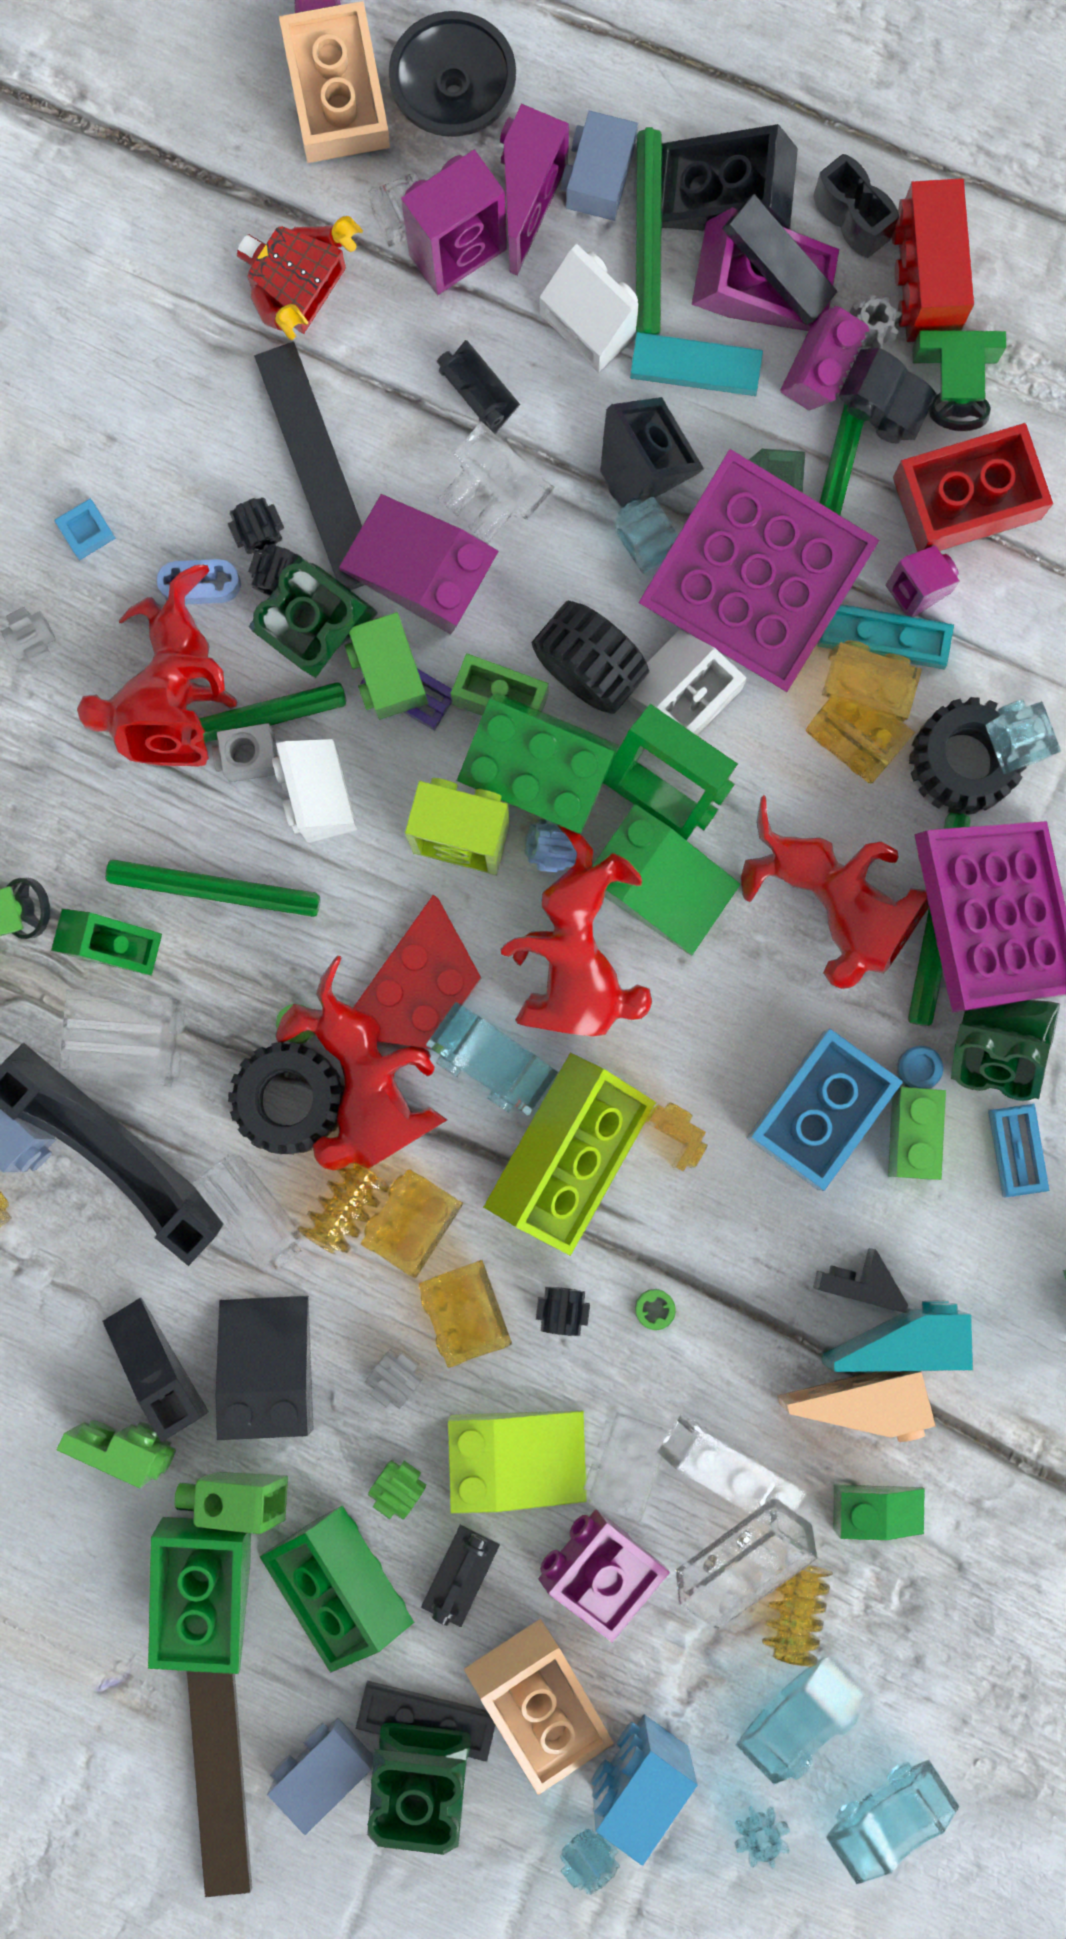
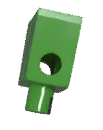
M214 1472L197 1479L196 1484L179 1483L175 1492V1508L181 1511H193V1522L196 1527L261 1534L286 1521L288 1475Z

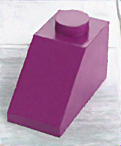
M935 545L901 559L885 586L904 614L915 617L951 594L960 580L957 577L959 573L954 561L949 555H942Z

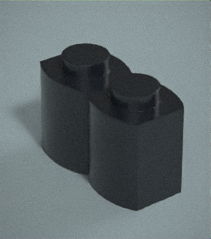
M846 154L840 155L820 171L813 195L814 202L819 212L829 222L841 227L847 244L861 256L869 258L891 240L899 219L898 210L892 199L885 192L871 185L867 172L859 162Z
M882 348L860 349L838 396L848 406L847 411L850 415L863 421H869L877 429V436L887 442L896 444L900 440L916 439L936 397V392L923 379L909 372L906 366Z

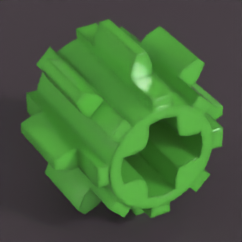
M390 1460L367 1494L376 1501L373 1508L388 1519H391L395 1514L404 1520L427 1486L418 1479L421 1472L405 1460L401 1465Z

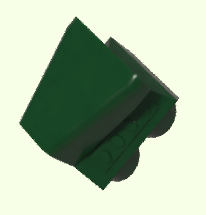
M299 555L293 564L288 565L282 570L279 576V584L269 598L256 607L253 613V620L248 627L253 633L301 670L317 678L335 651L351 638L350 630L354 626L372 621L378 612L321 567L314 563H309Z
M1026 1000L966 1010L963 1020L959 1025L955 1043L951 1079L956 1080L958 1084L970 1090L983 1091L989 1088L1000 1090L1003 1095L1018 1101L1039 1099L1049 1051L1053 1044L1060 1003Z
M392 1722L382 1725L379 1735V1749H374L369 1819L367 1823V1835L377 1847L444 1855L459 1846L466 1761L471 1746V1736L469 1733Z

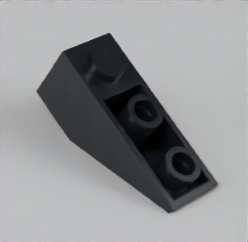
M142 1297L102 1321L134 1395L161 1442L209 1413Z

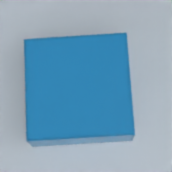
M91 498L54 520L79 560L116 539Z

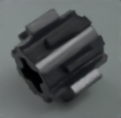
M265 498L249 499L244 503L236 505V508L230 511L229 514L232 521L228 523V527L237 547L241 548L244 546L247 554L254 552L262 553L265 544L268 546L270 544L276 545L282 540L279 531L283 530L284 526L275 505L271 504L268 506Z
M265 544L261 554L254 552L248 570L253 578L252 588L270 596L279 584V576L282 570L288 565L293 564L299 555L286 548Z
M545 1287L544 1297H538L536 1320H542L540 1331L557 1335L580 1336L581 1326H588L590 1303L584 1302L585 1291L562 1287Z

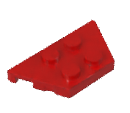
M432 895L353 1007L374 1016L381 1027L377 1042L432 1050L482 979L439 898Z

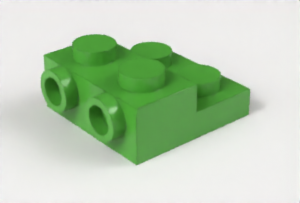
M91 1420L89 1424L83 1422L65 1432L56 1449L139 1489L150 1480H157L161 1473L165 1474L176 1453V1449L170 1446L172 1442L168 1440L161 1442L150 1424L139 1422L138 1426L131 1424L115 1434L116 1430L96 1420Z

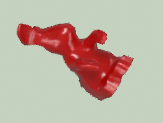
M194 565L180 572L170 582L168 600L163 608L152 597H147L131 606L119 619L121 624L132 616L139 614L148 618L149 637L154 651L153 659L145 669L130 679L111 699L103 700L97 694L82 697L77 707L79 720L83 726L95 732H109L117 752L130 761L158 766L199 767L206 765L209 757L203 739L205 731L197 714L194 711L186 710L187 705L193 702L213 701L223 703L229 709L237 707L238 702L235 697L225 691L224 671L213 658H208L210 646L185 606V596L210 571L208 565ZM204 678L207 679L210 686L198 685L190 680Z
M763 795L760 798L756 822L759 839L771 848L773 854L762 858L745 860L740 877L743 898L751 902L768 876L782 879L792 887L812 891L827 910L832 940L841 951V955L837 959L828 961L823 974L829 983L837 988L847 989L856 985L867 971L884 974L928 910L929 904L926 890L910 888L906 897L895 902L866 881L865 877L868 868L876 859L888 863H896L899 858L898 850L882 841L865 844L844 866L838 863L834 855L833 844L823 838L785 837L772 832L768 821L766 796Z
M557 825L569 838L577 856L575 864L542 893V909L553 923L554 931H531L524 937L510 940L500 949L503 956L510 957L513 955V960L519 966L523 964L529 951L541 955L549 961L547 993H531L529 998L525 1000L515 1021L519 1025L567 1034L592 1037L606 1035L617 1019L638 1020L646 1016L651 1009L652 998L650 988L638 984L631 989H622L618 983L617 973L596 945L593 937V920L603 905L606 888L611 882L618 881L641 886L642 878L629 860L614 852L600 864L592 867L593 849L586 839L579 833Z
M338 955L321 976L316 994L321 1003L322 1010L310 1009L294 1003L282 1016L275 1035L277 1042L284 1043L301 1032L310 1030L318 1037L324 1048L340 1061L345 1079V1088L340 1099L337 1115L339 1132L337 1137L329 1138L323 1136L313 1144L314 1158L318 1164L325 1169L333 1171L342 1169L350 1163H357L369 1169L448 1119L431 1107H427L421 1112L410 1111L394 1080V1073L399 1068L410 1064L415 1065L427 1077L432 1075L435 1066L430 1061V1051L419 1047H408L396 1050L385 1056L378 1052L377 1038L381 1027L374 1016L338 1001L332 993L333 979L342 959Z

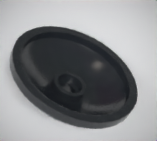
M444 11L418 20L401 35L391 54L389 83L396 105L410 122L420 129L435 135L459 137L483 130L503 114L515 90L516 63L509 42L492 23L471 13ZM452 85L461 88L458 92H449L447 90Z

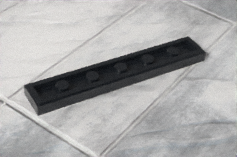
M293 341L254 355L335 578L350 590L364 586L363 583L339 570L343 559L361 530L362 524L295 342Z

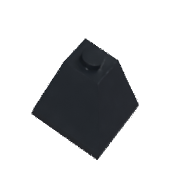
M662 397L611 404L606 409L600 472L608 484L610 494L618 501L621 508L647 503L704 470Z

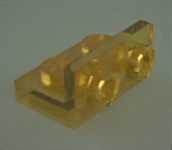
M849 678L822 706L806 728V732L822 747L829 750L855 774L870 784L879 777L915 734L912 729Z

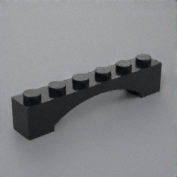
M24 1042L0 1065V1109L13 1120L19 1118L46 1131L97 1167L143 1214L156 1233L154 1238L187 1266L218 1235L229 1216L225 1211Z

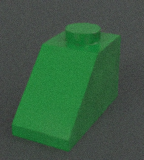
M62 908L51 951L152 976L162 933L91 912Z
M834 1484L833 1530L840 1539L892 1540L924 1534L925 1488Z

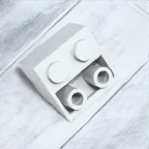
M576 244L569 251L541 294L540 315L599 373L635 339L639 304L637 303V296L626 283L622 281L617 283L607 273V268L599 256L591 251L587 254Z
M680 629L647 662L650 670L649 674L629 696L628 700L642 713L649 704H652L698 735L742 690L746 677L716 648Z
M333 739L283 741L276 743L279 757L272 758V763L278 783L282 784L284 792L288 791L290 799L283 801V807L289 827L292 826L294 833H301L307 843L357 831L358 828L341 761Z

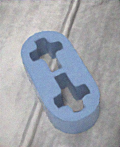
M226 560L174 561L167 563L160 569L157 575V585L162 595L168 600L170 585H167V582H171L175 578V574H179L194 565H208L210 571L185 596V604L224 603L231 601L238 595L241 588L240 576L235 567ZM218 572H224L227 579L231 580V582L224 583V590L220 591L216 589L213 583H203V581L216 580Z

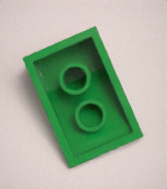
M634 804L592 865L594 867L600 864L613 852L629 860L640 874L642 885L635 886L618 881L611 882L606 888L605 898L690 956L694 954L741 885L672 828L636 804Z
M162 1517L151 1536L148 1669L239 1674L250 1575L251 1533L196 1527L193 1522L194 1518Z

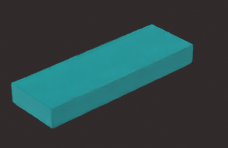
M637 332L630 379L756 396L763 350Z
M841 604L819 639L817 647L945 670L948 664L954 624Z

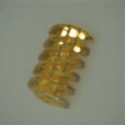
M352 1163V1168L344 1167L337 1170L343 1178L342 1183L328 1180L326 1184L334 1196L329 1198L319 1195L317 1201L323 1207V1213L310 1210L307 1213L314 1227L299 1226L297 1228L307 1239L336 1255L334 1251L345 1253L350 1251L351 1246L345 1239V1235L355 1238L360 1236L361 1231L354 1223V1220L367 1223L371 1219L363 1206L367 1205L377 1208L381 1202L373 1191L377 1190L387 1193L390 1189L385 1179L357 1163Z
M794 1562L776 1565L775 1571L784 1575L787 1579L786 1582L772 1584V1589L782 1594L783 1600L769 1602L768 1607L780 1613V1618L766 1619L765 1625L775 1630L777 1635L776 1637L763 1638L762 1644L774 1650L772 1656L777 1660L798 1666H816L818 1659L809 1651L819 1649L821 1640L812 1632L823 1630L824 1622L814 1614L826 1612L827 1603L818 1596L828 1594L830 1585L821 1577L831 1576L833 1572L821 1567Z

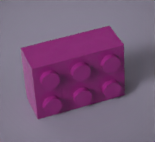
M475 149L465 156L457 155L444 164L439 173L427 181L425 179L416 181L406 190L405 195L401 197L409 256L437 296L507 250L505 191Z

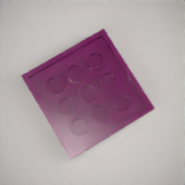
M729 449L638 603L692 636L716 648L720 653L783 691L788 692L880 540Z
M1047 821L935 829L914 834L952 1013L1026 1000L1065 996L1066 905Z

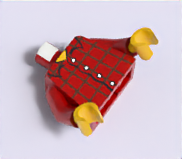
M350 216L339 218L331 226L294 227L292 229L283 226L277 227L266 244L250 234L243 238L237 250V257L251 265L247 275L252 289L251 300L265 325L283 331L289 340H293L296 337L292 330L293 327L302 334H305L346 269L343 252L339 247L343 246L347 251L353 252L357 244L351 239V236L356 233H363V229Z

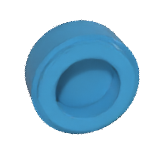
M916 1046L906 1050L900 1056L897 1063V1073L899 1079L908 1088L929 1089L940 1081L943 1075V1062L939 1054L932 1048Z

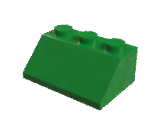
M343 1505L317 1518L259 1556L330 1673L379 1653L415 1623L406 1609L404 1600L394 1590L382 1570L380 1561L370 1551L358 1531L356 1522L348 1515Z

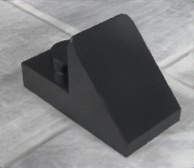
M868 1248L860 1282L855 1281L857 1272L830 1265L829 1273L821 1271L816 1273L813 1288L903 1313L907 1311L908 1303L876 1249Z

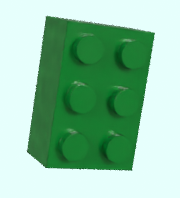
M496 693L488 700L456 781L474 789L497 793L502 796L501 800L580 834L587 823L619 744Z

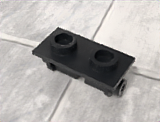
M465 340L453 355L450 351H447L438 358L439 373L448 379L479 417L480 423L482 425L485 424L493 435L496 434L520 406V403L468 340Z
M460 1524L421 1608L433 1613L432 1619L442 1625L448 1626L451 1622L462 1627L500 1544Z

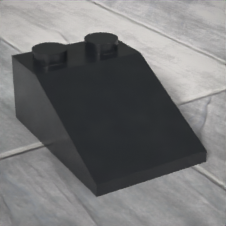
M779 124L662 143V228L704 231L707 221L732 207L738 209L746 198L755 194L780 225L790 229L798 148Z
M309 1295L219 1300L215 1391L217 1440L308 1436L314 1430Z

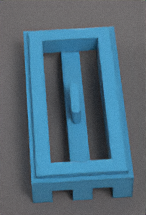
M1035 1103L988 1110L1002 1196L1007 1198L1050 1191ZM1020 1114H1024L1034 1169L1036 1184L1029 1185L1021 1140L1017 1116ZM1002 1117H1007L1018 1187L1013 1186Z

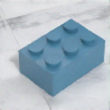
M828 1029L822 1032L746 1138L816 1190L825 1191L903 1081L832 1029Z
M645 1714L637 1725L631 1721L626 1726L617 1742L620 1750L611 1763L605 1759L591 1779V1784L594 1785L592 1798L595 1832L642 1866L698 1786L688 1745Z

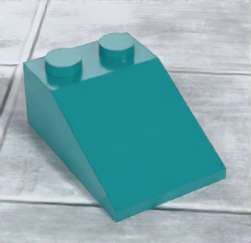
M925 1300L922 1301V1309H908L906 1313L902 1312L822 1354V1364L834 1372L973 1370L971 1314L958 1310V1304L949 1303V1301Z

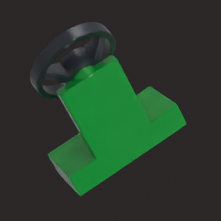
M1006 331L919 332L912 347L913 363H940L941 393L936 395L929 409V415L936 424L953 431H972L986 425L989 421L991 407L985 399V364H997L1007 348ZM948 401L939 412L936 411L935 407L939 403ZM954 416L958 418H965L968 416H973L979 419L963 422L950 420L946 417Z

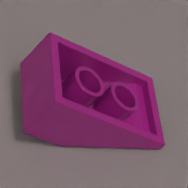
M522 103L515 118H507L500 135V143L504 144L501 163L505 165L510 273L517 276L562 180L565 166L568 164L569 123Z
M732 207L707 221L691 305L727 318L809 331L812 323L806 325L722 229L737 209ZM784 228L833 285L840 249ZM829 302L828 305L824 308V310H823L824 312H826L827 310H829L830 302Z
M380 494L343 559L339 570L451 635L499 551L459 527Z

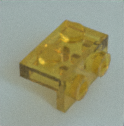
M847 640L844 643L840 642L832 648L828 655V660L831 661L822 696L903 722L909 718L922 672L921 668L910 665L911 661L901 655L886 654L884 657L869 652L870 647L857 641Z
M669 1102L665 1108L660 1105L655 1106L645 1123L683 1144L671 1165V1168L677 1172H683L687 1166L695 1168L708 1146L701 1141L706 1132L689 1123L693 1117L691 1113Z
M408 1169L404 1175L399 1176L391 1185L388 1192L389 1199L381 1212L373 1215L364 1229L365 1237L361 1245L377 1253L409 1276L417 1278L464 1203L424 1176Z
M483 1260L439 1274L419 1283L423 1309L431 1319L436 1334L437 1349L441 1356L444 1357L448 1368L512 1345Z

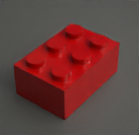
M964 178L911 181L905 199H900L899 219L892 235V244L899 245L900 259H897L895 262L896 286H902L903 300H900L898 304V311L902 313L898 324L899 327H905L907 342H915L920 331H962L974 306Z
M1026 423L903 459L893 475L917 552L935 545L941 551L1042 520L1054 504Z

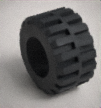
M566 601L531 642L539 661L564 687L593 708L610 714H615L650 671L642 653L620 629L595 610L574 601Z
M970 697L965 703H962L960 698L951 701L947 707H940L920 728L911 745L914 747V750L909 754V764H914V770L911 772L913 782L919 780L922 785L918 791L923 797L927 794L933 797L934 800L931 803L933 806L939 809L942 805L949 807L947 813L966 811V815L976 814L981 809L986 811L996 805L1019 784L1023 778L1020 774L1027 768L1028 758H1024L1023 754L1029 747L1027 740L1020 741L1019 735L1024 729L1020 722L1014 726L1010 723L1009 719L1013 714L1007 708L1002 713H999L995 710L998 703L988 700L985 705L980 704L979 697ZM956 735L971 736L985 746L990 757V769L984 778H966L952 769L946 757V743L950 737Z
M278 1042L272 1043L270 1047H261L253 1051L255 1055L250 1059L245 1058L241 1062V1070L238 1074L233 1075L230 1082L234 1083L233 1091L228 1092V1102L232 1103L233 1111H230L232 1121H236L239 1126L237 1130L243 1137H247L252 1145L259 1149L267 1150L270 1153L294 1155L311 1151L315 1142L323 1136L328 1137L338 1127V1108L344 1091V1086H341L339 1080L341 1078L339 1073L333 1068L327 1058L301 1044ZM281 1073H295L302 1076L312 1089L313 1101L309 1113L302 1121L293 1125L275 1123L267 1116L263 1107V1094L267 1084Z

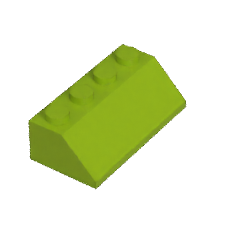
M570 1052L483 1208L516 1228L571 1256L656 1102L604 1068Z

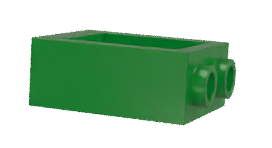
M649 704L629 729L614 756L603 784L631 803L638 805L672 828L685 840H688L696 827L704 831L719 809L712 804L715 802L721 806L734 787L735 783L730 781L729 778L738 763L652 704ZM644 749L704 789L705 792L698 803L638 763L637 761Z

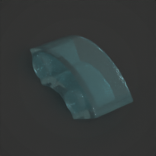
M457 1002L451 1007L426 1044L427 1047L440 1055L435 1062L455 1077H458L461 1071L478 1081L491 1090L487 1099L508 1113L514 1106L529 1116L558 1074L555 1069L538 1056Z
M824 1657L804 1670L775 1696L746 1729L736 1743V1746L774 1785L791 1777L797 1780L808 1771L813 1763L811 1757L821 1746L836 1734L844 1735L855 1725L859 1718L856 1710L865 1698V1695L827 1657Z
M929 1759L914 1766H911L909 1762L896 1766L888 1773V1780L871 1791L859 1802L852 1801L847 1803L836 1813L835 1818L838 1822L830 1830L826 1838L856 1884L892 1873L898 1864L914 1849L928 1840L943 1834L960 1806Z

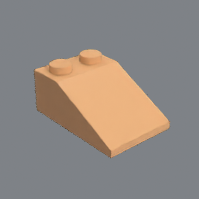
M364 1L279 16L307 163L390 148L389 130Z
M873 1371L777 1395L779 1404L791 1415L890 1438L897 1436L898 1442L922 1438L925 1436L924 1429L936 1427L921 1371Z
M541 1618L464 1668L479 1698L538 1795L614 1744L562 1651Z

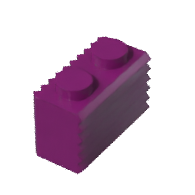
M834 306V308H830L826 312L823 311L812 323L780 389L781 393L809 411L837 400L835 394L840 392L839 386L844 385L843 379L847 377L846 371L851 370L850 364L855 361L854 356L858 354L857 349L862 347L861 341L866 339L865 333L869 332L868 325L839 306Z

